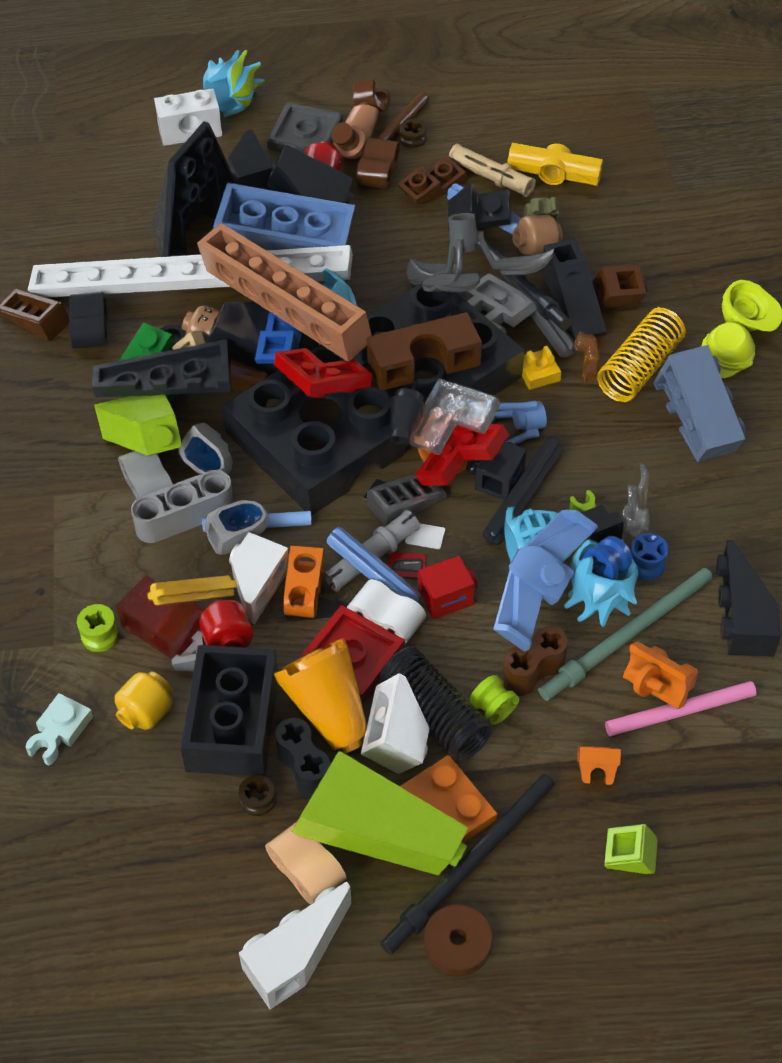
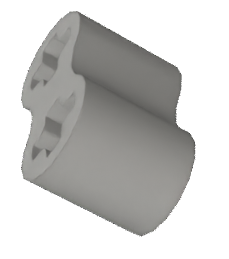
M133 451L118 457L124 478L131 488L135 499L173 485L157 453L147 456Z

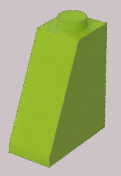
M166 395L127 396L94 405L102 437L107 441L147 456L182 447L175 414Z

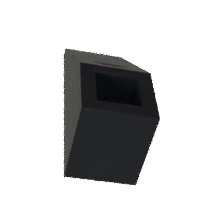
M575 238L544 245L543 253L554 248V256L541 270V274L554 300L559 303L560 310L571 320V326L568 329L574 341L577 342L606 335V327L588 265Z
M727 540L724 554H718L716 561L717 577H723V585L719 587L718 604L719 608H725V617H722L720 626L721 639L727 640L728 655L774 657L781 638L778 603L734 541Z

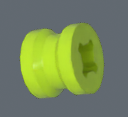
M94 604L87 606L79 613L77 626L82 644L88 650L103 652L116 644L119 633L114 613L109 607ZM96 624H100V625H98V626H95L94 629L91 628L92 626H94V625H96Z
M492 675L475 688L470 696V703L476 709H482L485 712V718L492 725H496L505 720L515 710L519 703V697L513 691H507L504 688V682L497 675Z

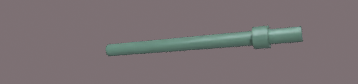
M702 568L577 661L570 660L558 670L559 674L538 688L540 696L548 701L567 686L574 687L584 680L586 672L713 579L712 573L707 568Z

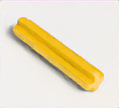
M229 575L157 582L150 586L151 592L147 595L148 599L153 600L156 606L227 598L234 595V588L237 587L235 580H231Z

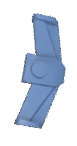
M561 510L529 543L517 550L509 564L510 571L494 625V631L524 652L530 649L542 599L551 605L559 601L575 572L563 562L598 528L597 524L577 510Z

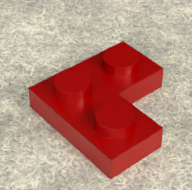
M307 348L275 353L274 365L309 397L320 398L330 393H351L356 389L371 387L373 374L355 359H351L349 362L342 360L323 363Z
M503 424L450 425L415 476L421 485L448 486L456 477V473L465 460H493L499 453L509 433Z

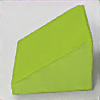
M646 824L608 828L604 866L607 869L655 874L657 836Z

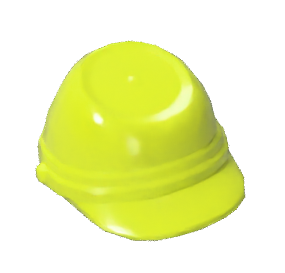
M738 280L726 289L722 302V311L726 323H738L749 332L754 330L770 332L779 327L782 322V308L760 285L747 280Z
M723 323L714 328L703 339L701 346L708 345L712 356H716L719 361L722 379L730 378L753 365L755 344L749 331L738 323Z

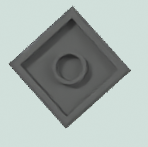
M286 103L267 140V148L281 152L286 144L304 153L305 149L313 143L326 141L333 144L334 141L331 133L337 124L343 122V114Z

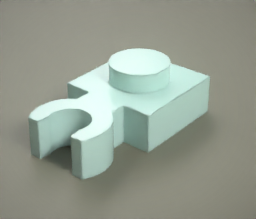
M58 693L36 722L38 730L42 733L33 735L27 741L25 748L28 755L33 757L38 749L46 747L48 749L42 756L43 760L48 766L54 763L58 757V746L61 742L71 747L93 718L91 709Z

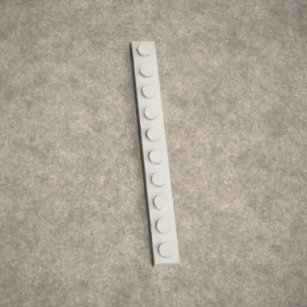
M350 245L266 250L315 281H325L323 270L326 268L342 280H349L351 276L353 253ZM201 255L33 265L28 292L47 298L94 292L114 294L230 286L206 271Z

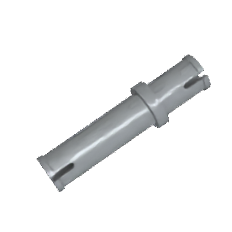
M405 510L387 526H379L375 529L373 536L362 545L379 559L386 553L392 554L397 550L400 542L420 529L419 521L415 516L409 520L408 518L412 515V512ZM343 558L322 575L326 584L329 586L333 582L334 585L331 586V589L334 592H338L361 572Z

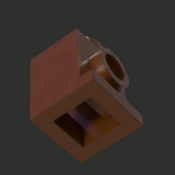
M639 264L602 267L592 281L601 311H605L607 308L638 306L647 292V282L641 274Z

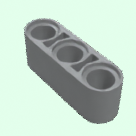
M211 470L136 499L131 506V513L137 537L143 542L154 543L202 525V518L207 517V514L219 507L234 503L230 476L221 470Z

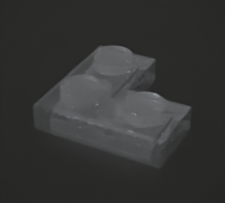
M438 378L425 403V408L411 436L410 444L440 455L456 425L485 434L501 402L495 396Z

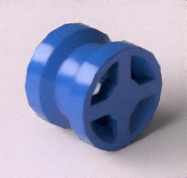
M643 533L638 535L632 542L631 555L637 565L638 578L652 580L658 578L664 571L665 560L669 551L668 544L657 534Z
M608 536L603 539L598 547L591 548L583 556V559L589 556L593 557V574L610 580L615 579L618 573L624 572L632 564L630 549L621 539L615 536Z

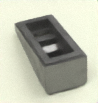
M415 474L368 490L367 506L385 527L405 510L412 512L410 516L412 517L447 498V493L441 486L427 485L432 492L426 493L420 486L421 483ZM414 489L419 496L414 497L410 491ZM403 495L407 500L402 501L399 496ZM392 500L395 504L390 505L388 502Z

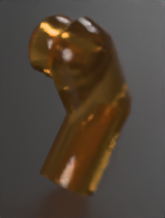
M579 333L574 347L577 351L584 352L581 379L585 383H595L600 367L598 340L591 333L589 335Z

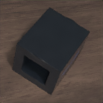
M504 442L493 460H480L476 467L475 490L505 500L525 471L527 449L521 448L512 442Z

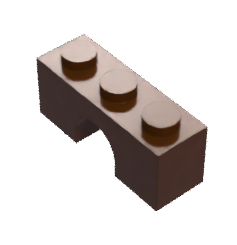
M465 312L367 337V361L380 391L414 383V362L421 358H434L440 361L447 374L481 366L482 341L468 313Z

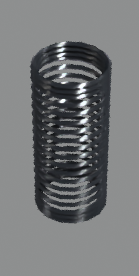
M407 647L397 652L383 667L380 674V682L388 680L393 671L403 661L414 656L404 662L393 676L399 674L411 662L402 675L406 677L408 683H411V689L416 687L413 691L414 696L421 691L416 697L417 702L429 692L418 704L424 717L428 716L426 719L427 724L432 721V724L428 725L430 727V735L435 737V740L444 747L455 761H464L477 753L488 741L492 733V724L484 716H480V712L476 711V708L471 706V703L466 701V698L462 697V694L457 692V689L451 683H448L446 678H443L444 676L439 673L438 669H434L435 666L430 664L428 659L425 660L426 657L416 647ZM430 673L429 677L423 680V678ZM432 678H434L433 682H431L428 686H426V685L428 684V682H429ZM439 682L438 686L434 688L432 691H430L433 688V686ZM443 687L442 691H441L439 694H437V695L428 703V705H426L425 707H423L424 704H425L427 701H429V700L437 693V691H438L440 688ZM448 692L447 695L442 700H440L432 710L427 712L429 708L433 706L442 697L443 694ZM452 697L450 702H448L436 715L433 716L435 711H437L449 698ZM456 702L455 706H454L452 709H450V710L443 716V718H441L440 720H438V718H439L446 710H448V708H449L453 703ZM461 707L460 710L447 723L442 725L444 721L448 717H450L456 709ZM463 712H465V714L462 716V718L459 719V720L453 725V727H451L450 729L447 730V728L449 727V725L452 724ZM470 717V718L468 719V721H467L457 732H455L454 734H452L453 731H454L466 718Z

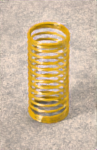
M660 307L654 308L649 312L599 370L597 380L606 395L620 402H629L637 395L685 337L686 329L680 317L673 311ZM655 313H664V314H667V315L671 316V317L678 323V325L680 326L681 335H680L679 329L676 327V325H675L672 321H670L668 318H665V317H663V316H661V315H653V314H655ZM657 317L669 322L677 331L678 339H676L674 332L665 323L651 318ZM652 322H656L667 328L673 335L674 340H672L669 337V335L660 327L653 325ZM655 329L661 331L667 338L660 335ZM649 339L654 341L658 346L654 345ZM618 364L622 365L625 370L619 368ZM609 370L612 371L620 383L632 388V391L620 387L610 376ZM605 371L607 372L610 381L618 389L622 390L623 392L630 393L632 395L625 396L615 391L608 384L605 378ZM615 372L621 374L625 379H627L629 384L623 382Z

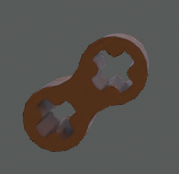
M369 137L366 141L363 156L358 164L357 185L388 190L393 172L397 167L400 143Z
M546 626L535 633L529 650L524 652L519 647L509 649L503 659L502 681L504 682V688L507 691H513L517 696H525L533 691L536 683L541 678L558 674L559 668L565 665L568 638L564 631L557 627Z

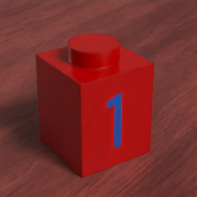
M460 556L418 570V592L432 619L474 605V591L478 588L477 578L472 568L465 567Z

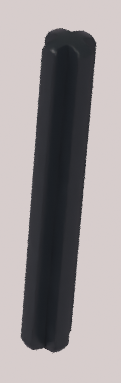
M547 438L484 529L482 536L487 540L488 544L500 545L505 538L504 523L507 508L515 507L514 517L520 516L564 451V446L558 438Z

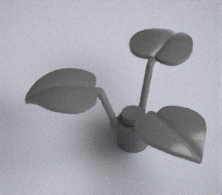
M455 214L448 218L450 247L447 264L423 263L411 258L407 267V279L411 284L418 285L422 283L423 290L428 292L469 291L479 285L480 277L476 273L463 274V253L475 250L477 242H479L493 269H500V274L504 275L530 274L543 269L554 256V248L542 254L495 260L484 240L483 231H477L475 214ZM455 251H456V264H454Z

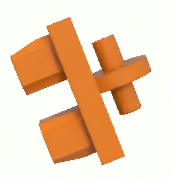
M638 641L630 644V661L624 671L623 678L633 683L634 692L642 697L652 694L676 709L684 707L689 691L695 687L698 670L687 663L679 665L670 660L666 651L657 646L649 648Z

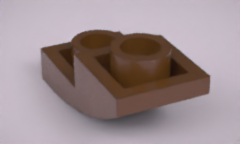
M445 156L428 170L422 166L418 167L397 184L416 204H421L447 194L448 189L453 184L461 185L468 178L466 171L451 158Z

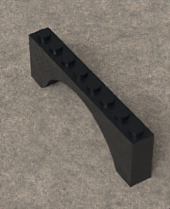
M286 144L278 156L266 184L272 191L346 204L350 203L353 192L349 191L353 180L352 177ZM254 301L224 302L214 320L206 343L227 339L231 358L256 369L267 371V375H272L279 370L274 363H256L255 361L260 331H266L269 311ZM302 333V336H301V340H300L299 345L301 344V342H302V340H303V338H304V336H305L304 333Z

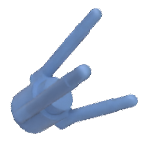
M541 401L524 403L483 402L470 405L473 410H503L477 413L475 415L477 420L488 419L489 415L497 417V419L512 417L515 428L524 431V433L506 441L516 445L527 439L539 437L538 429L546 428L547 425L546 411Z

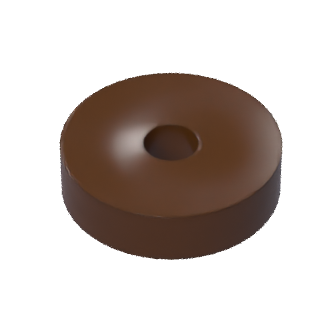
M449 905L441 908L430 917L424 930V951L428 960L436 969L451 976H465L479 970L488 960L492 947V931L486 918L476 909L465 905ZM459 935L465 939V942L461 945H455L450 939L453 936Z

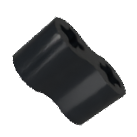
M104 292L71 294L69 298V327L73 349L107 346V308Z
M291 717L283 720L276 728L277 754L281 763L294 772L298 792L303 797L311 799L330 766V760L324 751L317 749L313 745L310 726L300 718Z

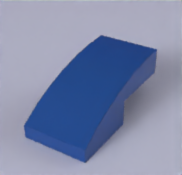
M269 311L266 331H260L255 357L256 363H274L276 352L298 349L302 332Z

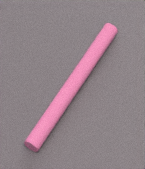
M752 681L688 698L685 706L680 709L666 704L605 721V728L607 734L611 737L756 696V688Z

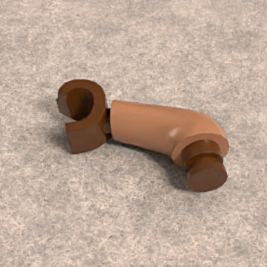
M374 80L354 81L352 110L345 123L337 124L332 130L331 136L334 146L344 159L351 160L363 156L366 141L372 136L379 112H386L389 109V91L375 88L376 82Z

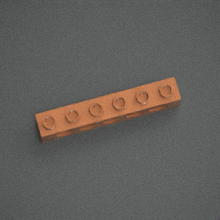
M220 223L197 242L208 273L349 362L367 346V337L372 335L366 311L244 236Z

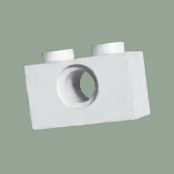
M214 88L154 98L163 146L186 142L203 121L210 123L216 137L222 136L220 112Z

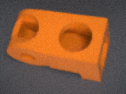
M290 545L284 592V615L315 618L318 595L321 591L323 579L322 574L325 572L326 567L324 548ZM302 557L312 558L315 562L299 561L298 559Z

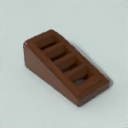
M15 289L0 304V316L49 341H52L70 321L61 302L19 289Z

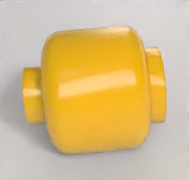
M152 671L148 674L138 672L115 694V704L118 709L116 716L129 729H134L135 727L144 730L152 729L171 710L173 704L171 694L173 690L169 683L159 674Z

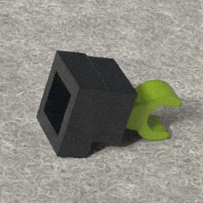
M590 490L586 491V503L584 504L577 502L574 496L570 497V510L579 511L598 526L586 540L589 539L600 543L608 536H615L622 540L624 521L617 511L609 514L603 505L596 507L595 496Z

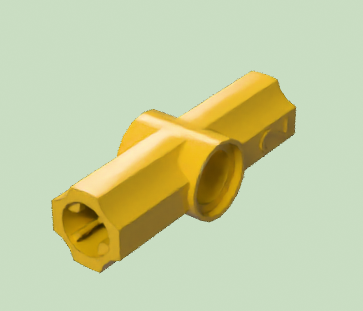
M512 143L507 164L512 165L515 171L539 175L540 179L549 185H558L564 180L598 186L604 160L572 154L569 148L562 144H551L545 149Z

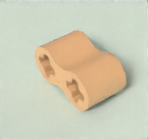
M294 823L268 842L265 848L277 868L290 879L301 896L312 905L321 892L329 887L337 888L346 881L347 877L337 859L320 842L297 836L291 832L296 824Z

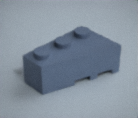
M708 345L669 355L653 382L656 390L664 389L670 402L666 403V407L669 413L677 412L683 426H680L679 430L697 462L736 452L746 439L744 423L740 418H737L732 406V393L727 386H724L720 376L719 361L716 356H712Z

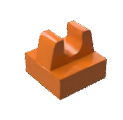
M578 745L577 762H579L582 781L590 784L592 770L601 768L605 772V784H613L617 767L620 766L621 749Z

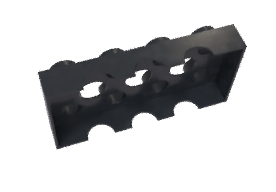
M422 283L367 316L371 335L373 336L375 332H389L467 312L482 341L481 366L447 374L440 361L434 358H421L414 362V373L429 371L436 376L430 379L414 377V383L391 388L386 391H380L379 387L371 386L356 389L351 393L336 392L326 394L320 398L331 399L341 408L340 418L331 426L319 421L304 423L299 415L301 407L307 401L315 399V397L306 395L293 381L278 370L222 404L225 432L304 511H311L312 516L349 492L353 479L366 466L378 463L380 468L383 469L404 455L407 444H397L389 440L390 398L395 396L397 389H412L423 395L422 402L425 404V408L411 436L412 439L426 419L435 415H447L456 419L462 406L473 396L484 394L485 399L488 400L522 378L524 349L458 293L424 291ZM319 345L310 351L323 363L345 360L323 345ZM367 346L352 358L363 367L369 365L367 361ZM269 399L282 401L276 407L266 408ZM365 405H375L382 409L375 414H363L358 411L360 407ZM311 440H319L327 444L324 448L315 451L306 450L301 447L305 442Z

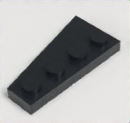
M225 339L93 366L92 389L95 397L232 392L231 357L228 341Z

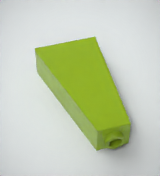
M339 751L291 832L303 838L439 876L448 864L455 867L467 847L461 841L468 827Z

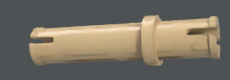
M458 143L450 150L449 158L456 164L494 181L495 185L502 189L507 187L525 197H528L534 190L536 180L515 171L512 165L507 163L502 165L462 147Z

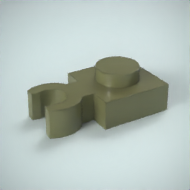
M551 197L550 199H531V203H526L523 209V217L546 214L551 215L556 220L559 215L556 197Z

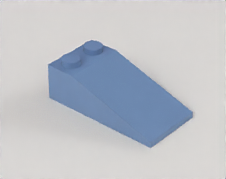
M227 183L213 229L222 223L265 250L345 246L355 205Z

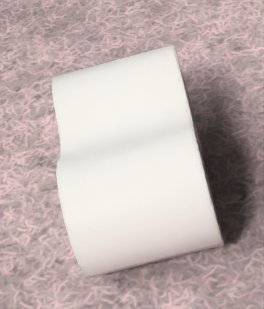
M373 579L365 583L347 606L348 609L403 638L405 645L426 619V612L419 603L409 597L394 593L382 582Z

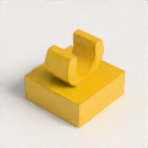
M544 346L543 350L533 353L531 350L527 351L526 355H524L522 378L529 390L561 380V370L548 346Z

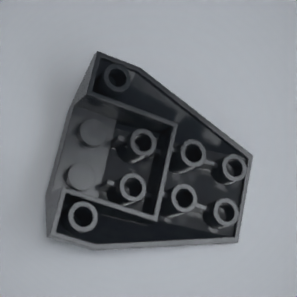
M203 121L168 161L152 224L159 257L189 255L184 231L192 222L198 219L200 213L216 219L227 183L235 184L233 173L208 122Z

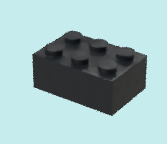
M198 645L180 748L186 772L265 776L278 684L273 674L278 671L275 649Z

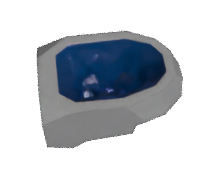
M206 423L194 425L185 435L181 442L182 447L179 448L178 453L183 461L199 474L211 470H221L229 475L232 470L233 460L229 453L228 444L221 439V435Z
M240 500L219 507L207 514L205 530L215 553L220 555L231 553L237 543H242L248 532L255 535L264 532L269 523V514L261 504L247 500Z

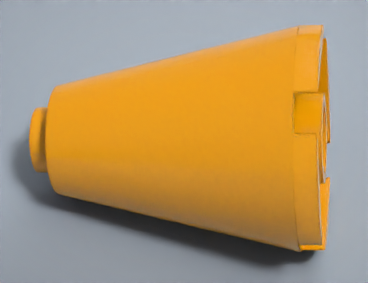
M344 638L330 643L331 646L325 650L319 648L284 666L282 670L273 674L278 684L333 750L341 748L343 753L346 754L363 745L367 723L348 645Z

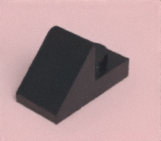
M468 184L448 200V218L460 213L475 214L476 229L512 224L509 190L477 194L473 184Z

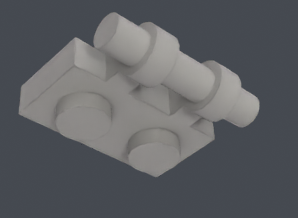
M490 273L480 279L477 287L466 291L467 302L479 312L482 310L488 312L485 317L505 334L506 329L500 326V324L505 322L515 327L536 311V305L521 291Z

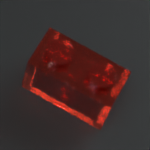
M145 575L116 605L120 624L123 628L172 660L176 654L181 656L192 644V636L197 631L201 632L199 619L203 609L194 601L156 606L153 600L148 599L147 594L151 592L150 586L157 582Z

